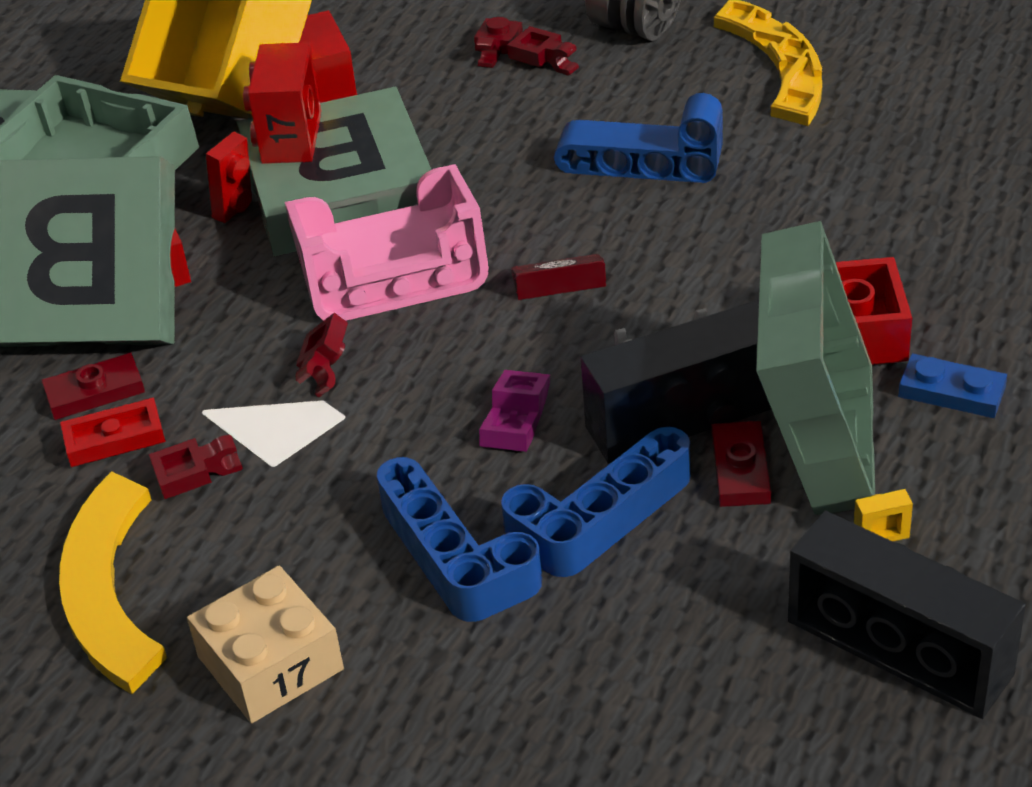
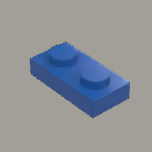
M912 353L899 384L898 397L995 419L1006 388L1008 374Z

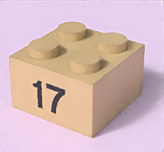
M280 565L187 616L198 658L251 724L344 669L336 628Z

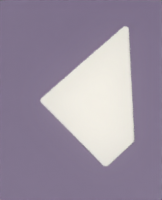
M325 401L202 411L203 415L272 467L277 466L345 419L343 414Z

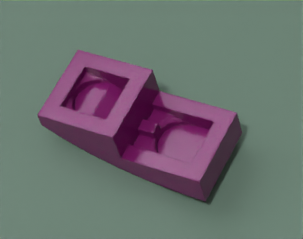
M513 370L503 371L492 389V409L479 429L481 447L527 452L546 402L550 386V374Z

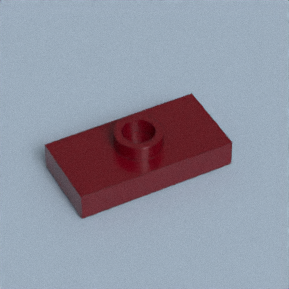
M132 353L95 364H87L81 368L42 379L54 420L145 393Z
M761 421L711 424L720 507L771 504V488Z

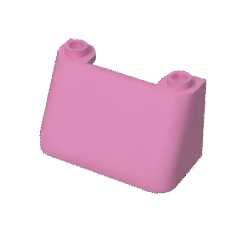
M456 164L432 169L419 179L416 189L418 205L335 224L329 205L322 199L306 197L285 202L289 225L310 299L317 316L325 320L332 313H336L345 321L471 292L478 289L485 282L489 267L480 207Z

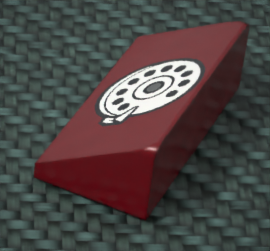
M599 254L511 267L518 300L606 287L605 262Z

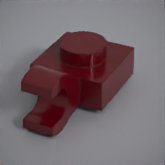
M504 17L486 18L474 36L475 51H482L481 57L478 60V66L493 68L501 53L508 54L507 44L523 32L522 22L510 21Z
M529 26L507 44L508 58L537 67H541L545 62H549L556 72L568 76L579 68L578 63L567 59L577 50L576 46L570 42H562L560 34Z
M332 313L306 334L296 364L299 367L296 371V381L301 384L312 376L317 382L315 395L321 397L335 385V374L331 365L340 358L345 349V343L342 341L348 322L336 313Z
M231 435L220 436L198 447L196 439L193 438L149 454L164 499L212 483L209 476L210 472L225 476L243 469Z

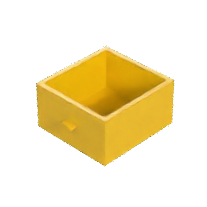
M145 0L120 82L157 98L188 105L190 115L203 117V111L242 119L253 118L252 112L245 111L243 103L244 86H250L249 64L251 61H256L259 44L299 43L312 0Z

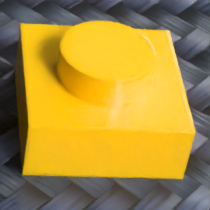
M906 489L875 494L855 500L854 524L890 541L910 538L913 503Z

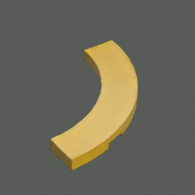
M728 0L714 16V27L736 34L759 47L769 56L779 71L781 87L771 105V117L809 126L816 115L822 95V67L813 46L790 23L785 22L782 24L771 18V12L745 1Z
M111 471L82 505L71 525L60 561L59 586L62 605L72 634L88 655L91 663L111 682L128 693L133 694L167 659L164 646L149 638L138 629L120 606L114 586L115 568L113 563L117 546L122 544L132 523L152 500L148 488Z

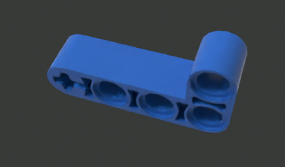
M694 94L685 103L680 126L572 120L563 127L554 155L555 164L561 171L572 174L707 183L716 175L723 145L722 105L717 98L710 94Z
M674 427L658 428L650 432L561 502L535 485L522 484L508 489L501 500L504 533L523 532L535 538L540 550L541 569L557 577H568L579 573L690 482L691 462L688 435Z
M397 457L389 459L379 467L377 481L385 517L456 618L466 622L480 621L521 603L539 592L542 587V571L539 545L535 538L523 532H511L478 545L419 463L407 457Z

